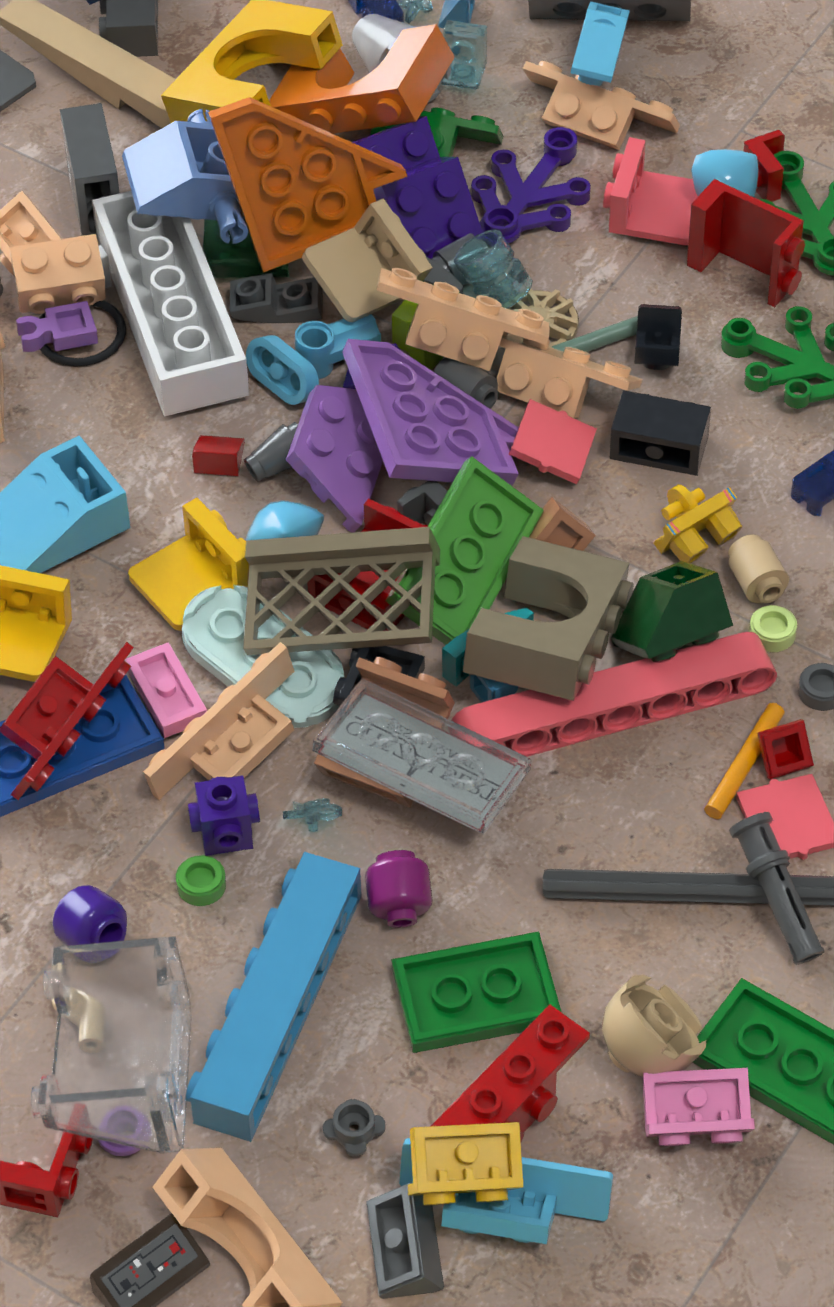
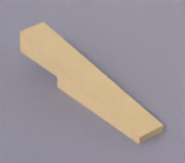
M12 0L0 10V25L110 104L120 109L127 103L160 128L171 124L161 94L176 80L175 78L37 0Z

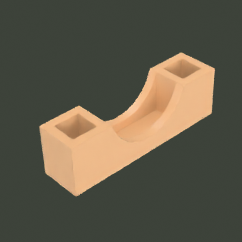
M222 1148L181 1149L152 1188L181 1226L196 1230L210 1237L224 1247L240 1264L250 1286V1294L243 1302V1307H340L343 1302Z

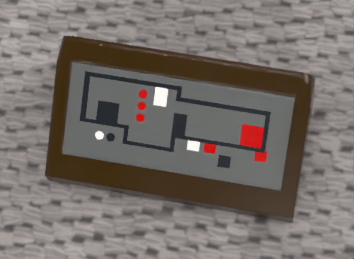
M171 1213L90 1274L92 1291L105 1307H156L208 1268L210 1261L189 1230L181 1226Z

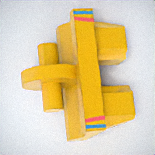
M678 484L667 493L669 505L664 507L661 512L667 521L674 517L677 518L663 527L664 535L656 539L653 544L661 554L671 549L680 561L689 564L705 554L709 548L698 533L699 531L707 528L716 542L722 545L734 538L741 530L742 525L731 508L737 496L728 487L698 505L699 502L705 499V494L700 488L690 492L683 485Z

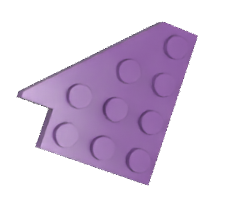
M358 339L347 340L342 353L389 478L453 482L463 463L472 456L513 486L519 473L509 452L518 430L517 426L389 342Z

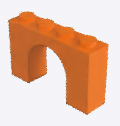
M437 24L404 29L381 64L362 79L348 85L355 72L340 48L321 70L292 64L269 99L271 107L332 134L416 122L455 56Z

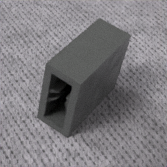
M102 103L60 109L67 169L82 236L96 234L92 200L120 193L117 169Z

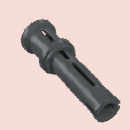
M770 812L758 813L736 823L729 829L732 838H738L749 862V865L746 867L748 875L752 876L754 880H759L774 917L792 954L794 964H803L821 956L825 951L819 942L787 870L790 864V856L786 850H781L770 826L773 818Z

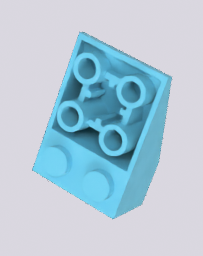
M80 435L40 454L0 492L1 566L42 573L131 528L125 490Z

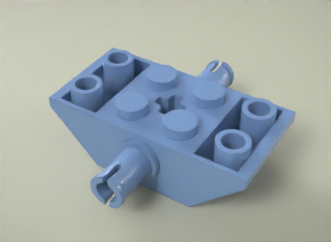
M196 110L189 115L188 121H174L124 150L122 158L137 214L183 217L195 220H217L220 236L225 243L230 241L228 231H230L233 244L239 243L247 237L248 228L245 224L208 114L209 110L205 112L207 121H205L203 110Z

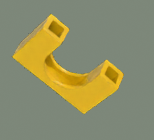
M251 0L161 94L170 123L174 121H188L189 115L199 109L203 110L205 121H207L206 110L212 111L248 97L271 106L264 85L235 79L252 68L270 63H287L321 70L343 46L333 11L270 0Z

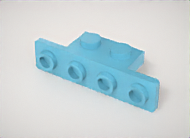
M410 1138L405 1139L402 1146L400 1186L413 1183ZM522 1157L523 1188L508 1190V1200L495 1202H476L475 1192L455 1193L456 1203L444 1204L441 1226L459 1229L470 1234L483 1233L512 1238L522 1243L535 1242L547 1244L555 1213L598 1221H606L608 1219L613 1174L608 1171Z

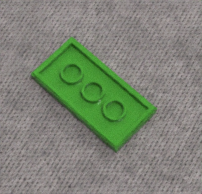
M472 456L463 463L427 526L430 527L440 547V566H435L432 636L445 645L470 629L481 608L490 609L507 578L511 555L522 536L529 537L544 511ZM423 567L407 568L400 574L396 582L408 592L422 579ZM392 589L385 601L393 606L402 597ZM420 596V597H418L416 600L421 604V596ZM410 605L402 614L420 626V613Z

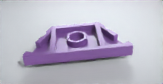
M316 385L308 395L286 461L299 476L305 478L310 483L313 492L323 503L330 499L347 518L342 525L351 533L355 532L362 525L364 519L363 504L368 498H371L383 459L357 390Z

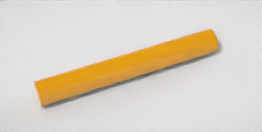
M769 703L705 806L704 811L711 818H722L736 792L759 757L761 748L757 733L777 727L785 714L784 709L779 704Z

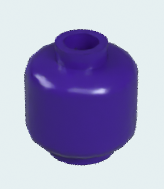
M91 885L78 886L69 891L59 901L53 916V930L58 939L79 955L89 959L102 958L116 951L123 943L127 932V914L120 902Z

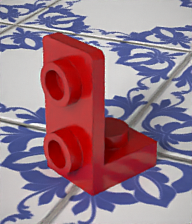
M74 1102L49 1171L43 1170L31 1162L19 1161L14 1164L0 1161V1205L58 1218L64 1200H71L75 1194L79 1171L76 1168L81 1153H89L94 1138L95 1126L93 1123H89L86 1103Z

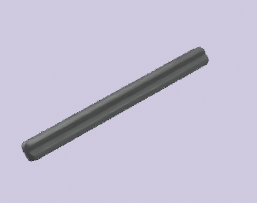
M546 869L543 873V895L546 898L769 904L759 880H754L748 874ZM790 875L803 905H834V876Z

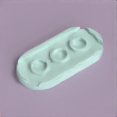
M234 585V589H221V586L208 588L197 594L189 602L183 616L182 639L186 650L196 662L226 686L235 685L251 670L256 659L262 655H247L243 649L248 587ZM278 609V610H279L284 616H286L290 621L293 620V619H291L288 615H286L284 612H282L280 609ZM272 615L258 628L257 639H272L285 625ZM303 627L300 628L306 636H313ZM332 650L289 652L295 672L265 700L292 721L294 728L319 724L331 717L339 708V705L333 703V696L339 678L344 677L342 663Z

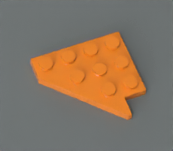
M251 97L208 112L263 272L301 259L308 247L354 228L369 205L377 201L373 189L407 177L406 170L402 164Z

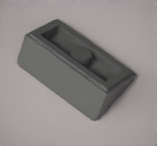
M408 1184L366 1201L379 1296L385 1299L434 1293L444 1289L433 1206L423 1205V1195L408 1196Z

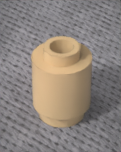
M754 534L746 535L736 540L728 551L729 567L747 599L753 603H771L780 598L788 586L789 576L770 543Z

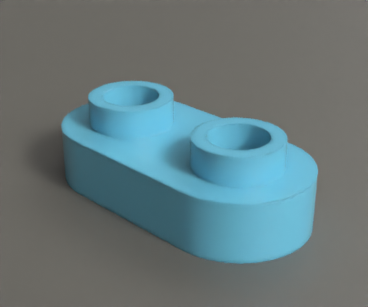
M275 335L255 338L249 343L246 350V361L251 374L284 402L290 405L306 402L309 393L316 385H319V378L315 367Z

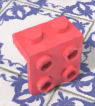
M629 137L624 154L617 153L613 166L615 183L608 182L605 189L603 207L610 208L609 232L688 245L691 204L698 197L694 189L693 179L644 171L646 140Z

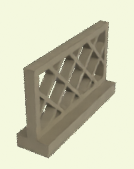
M430 527L246 540L245 558L249 563L243 649L247 655L269 653L280 642L287 647L288 652L432 643L435 566H440V547ZM423 567L422 579L408 592L394 581L407 568ZM373 571L379 579L362 595L348 584L360 572ZM327 574L333 582L316 598L303 588L315 575ZM282 578L288 585L269 602L261 595L262 579ZM389 585L402 598L383 615L370 602ZM343 589L356 601L336 618L324 606ZM297 592L310 604L290 621L278 609ZM420 596H421V604L416 600V599H417L418 597H420ZM411 605L420 613V628L399 630L392 622ZM364 608L377 619L366 632L353 633L346 627ZM317 612H320L331 622L317 636H306L300 630ZM272 615L285 625L274 638L257 639L258 628Z

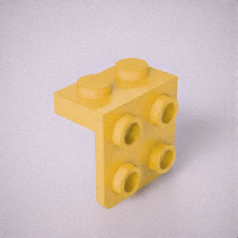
M198 497L182 506L185 536L133 565L128 571L130 582L172 628L178 631H182L183 616L187 605L200 592L216 586H221V589H234V585L248 587L249 563L245 558L246 541L241 537L237 539L227 529V525L219 512L214 509L210 511Z
M0 565V675L35 682L54 658L72 621L70 580Z

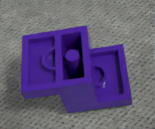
M427 116L419 117L416 122L399 124L352 142L402 164L406 170L407 177L375 188L373 191L377 201L384 198L426 257L433 258L435 251L469 233L477 238H484L459 158L440 157Z

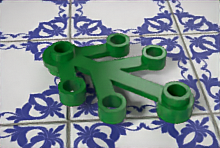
M793 151L778 152L774 156L784 168L782 189L787 191L798 213L775 206L770 200H759L804 220L802 233L811 235L815 242L802 239L805 241V248L801 256L813 259L814 265L819 271L834 276V236L829 230L834 221V181L829 186L828 197L818 211L801 181L804 171L803 158Z
M795 306L786 313L785 329L794 336L800 351L757 334L755 327L745 318L731 319L723 327L721 348L728 356L744 358L755 351L786 364L785 366L770 368L769 365L763 362L750 363L745 369L744 384L749 390L762 392L770 386L785 384L784 402L789 407L796 409L804 408L809 403L834 398V365L824 361L811 331L812 313L809 309ZM834 323L826 327L824 344L831 351H834ZM753 376H762L763 378H755ZM817 377L826 382L811 386L805 379ZM794 392H799V393H802V394H801V395H796V394H793V393H794Z

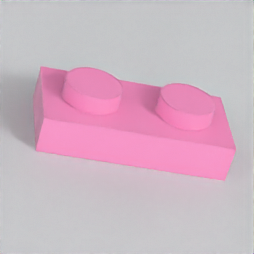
M169 642L125 659L132 666L128 674L164 738L184 731L193 719L201 717L207 712L204 703Z

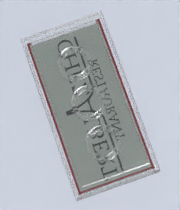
M363 678L314 738L312 749L313 752L483 835L529 773L532 759Z

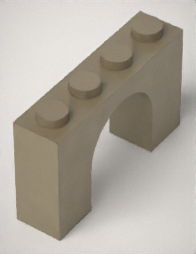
M522 536L509 559L505 598L550 609L570 619L557 622H539L481 608L467 632L463 672L574 701L582 683L590 684L595 670L596 658H603L608 644L609 633L615 634L620 621L621 609H626L633 593L634 583L627 581L629 562Z

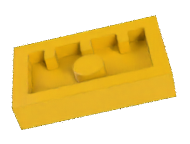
M519 1122L413 1127L410 1129L413 1183L408 1184V1196L423 1195V1205L456 1203L455 1193L470 1192L476 1193V1202L508 1200V1190L524 1187Z

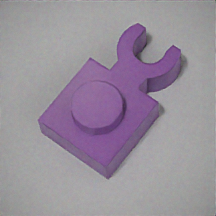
M87 301L45 308V318L42 319L35 316H24L16 320L18 336L22 335L23 352L37 351L47 343H53L55 351L98 343L97 329Z

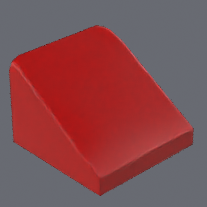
M200 435L192 452L194 473L239 476L245 439Z

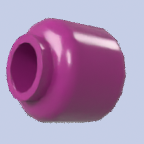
M394 850L381 853L376 857V862L370 865L365 872L369 911L375 917L387 920L388 926L395 928L412 926L417 923V917L426 913L432 906L430 871L423 860L415 857L414 852Z

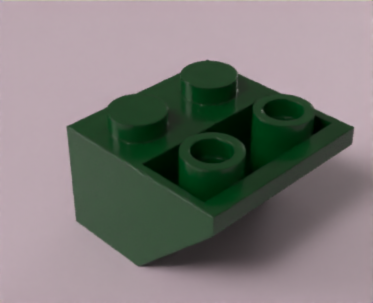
M680 561L640 577L620 618L618 628L611 637L614 646L629 651L634 655L647 659L651 658L653 662L675 656L677 654L676 648L692 642L693 645H701L719 638V631L733 626V622L718 572Z

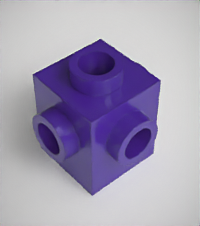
M244 776L215 777L208 781L195 782L197 802L188 803V812L192 833L201 831L205 856L254 849L251 824L259 823L260 815L256 793H246Z

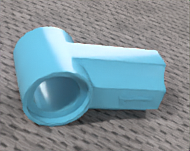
M372 314L355 322H348L344 318L330 324L321 321H308L299 325L295 331V351L315 367L318 378L322 379L332 372L334 363L345 359L342 351L348 339L381 342V333Z

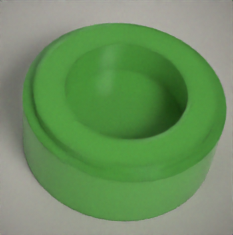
M205 855L194 856L185 860L176 872L179 896L185 902L194 906H206L218 901L226 890V876L222 864L215 858Z

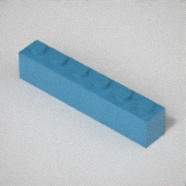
M304 852L297 868H290L282 885V901L278 909L272 907L267 914L263 928V935L265 937L260 948L253 947L248 955L244 969L246 978L241 989L234 988L228 998L225 1010L227 1019L222 1029H215L210 1036L206 1049L207 1062L202 1072H194L188 1084L186 1100L191 1102L193 1124L252 1142L361 899L360 868Z

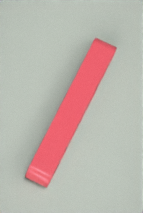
M743 632L716 639L709 643L679 649L675 656L662 661L653 662L651 658H645L594 672L589 685L582 683L574 701L534 690H526L465 707L454 715L450 724L457 740L506 763L756 695L772 686L776 681L777 672L760 637L753 632Z

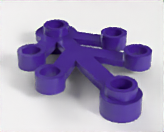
M556 127L546 132L544 135V156L524 182L516 167V155L512 151L503 149L493 153L491 157L492 173L502 178L510 196V201L507 205L500 204L496 196L497 184L494 178L481 175L472 180V199L481 203L485 211L480 221L485 240L493 244H508L517 240L521 232L546 226L551 231L563 232L570 227L571 210L564 204H553L543 211L522 213L528 207L566 200L575 206H581L589 202L591 185L584 178L575 177L566 183L543 187L558 166L569 164L576 156L577 135L574 131L565 127Z

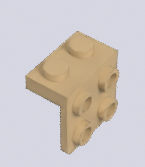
M384 198L371 203L354 228L308 247L302 255V259L342 317L348 322H355L403 300L402 298L377 291L378 276L381 268L389 271L392 268L405 269L415 274L417 280L423 281L433 268L424 252L416 245L402 225L399 217L391 210Z

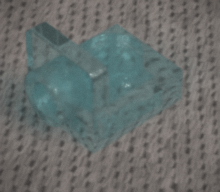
M447 20L443 30V37L455 58L451 63V73L448 80L444 78L441 85L476 90L480 86L487 65V26Z

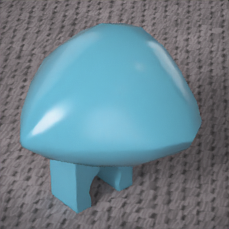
M723 149L710 150L696 156L691 172L697 196L716 179L755 197L759 172L758 160L755 154L740 150Z
M284 500L272 502L257 513L245 541L318 535L324 521V515L317 509L301 503Z

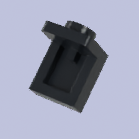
M639 305L634 364H643L644 367L652 370H665L670 366H679L681 307Z

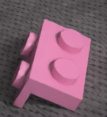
M748 1068L669 1071L658 1074L643 1073L646 1137H658L659 1146L689 1145L690 1135L711 1134V1143L713 1144L743 1142L742 1132H751L755 1129L754 1118H751Z

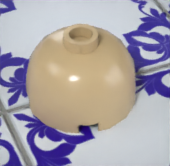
M646 975L632 976L616 992L605 1007L602 1031L609 1050V1057L620 1070L631 1072L640 1077H643V1073L658 1074L669 1071H683L706 1048V1040L699 1043L696 1036L703 1028L689 1005L674 990L664 984L657 991L653 987L646 985L651 977Z

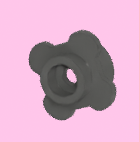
M349 1099L340 1104L334 1111L333 1119H328L323 1124L324 1136L329 1140H337L345 1146L346 1153L350 1156L363 1155L367 1150L366 1145L375 1136H381L386 1129L384 1118L374 1115L372 1108L368 1104L357 1099ZM351 1125H358L359 1129L352 1131L349 1127Z

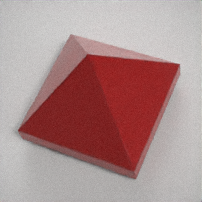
M803 719L757 733L768 779L814 766Z

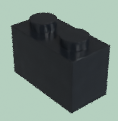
M623 390L611 427L610 459L698 476L709 437L711 407Z

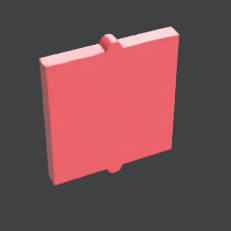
M529 399L509 455L538 467L542 473H552L577 485L597 428L568 416L566 411L561 410L559 412Z
M813 774L780 782L777 779H771L768 785L736 792V799L745 819L758 813L770 812L773 818L770 826L781 850H786L790 859L799 857L805 860L808 854L834 848V821Z

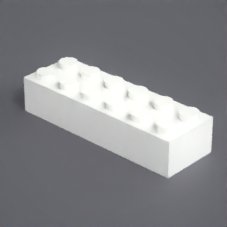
M132 191L93 199L96 236L99 244L108 255L110 274L163 415L169 416L249 396L246 357L190 218L137 214Z

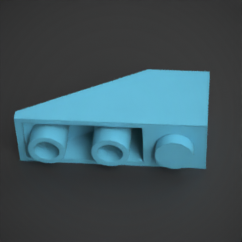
M590 1L570 72L571 74L579 75V81L595 86H601L603 81L611 83L620 55L630 13L629 10Z

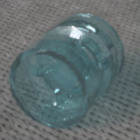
M488 230L476 235L467 241L454 257L456 267L467 283L473 285L472 290L475 295L491 297L499 301L502 305L501 307L510 308L527 295L532 287V278L520 260L513 258L514 251L500 230Z

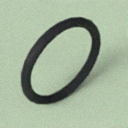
M98 301L91 306L108 312L114 318L117 325L116 337L109 347L96 355L84 358L65 357L57 354L47 344L39 350L50 360L62 365L77 367L96 364L109 358L122 345L126 335V323L116 307L107 301ZM42 313L39 319L45 318V313Z

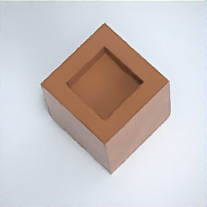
M551 497L542 508L544 511L529 538L584 551L596 535L584 521Z

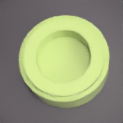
M776 605L764 606L753 613L749 632L756 633L760 637L767 652H780L788 649L794 643L797 632V620L793 613L784 607Z

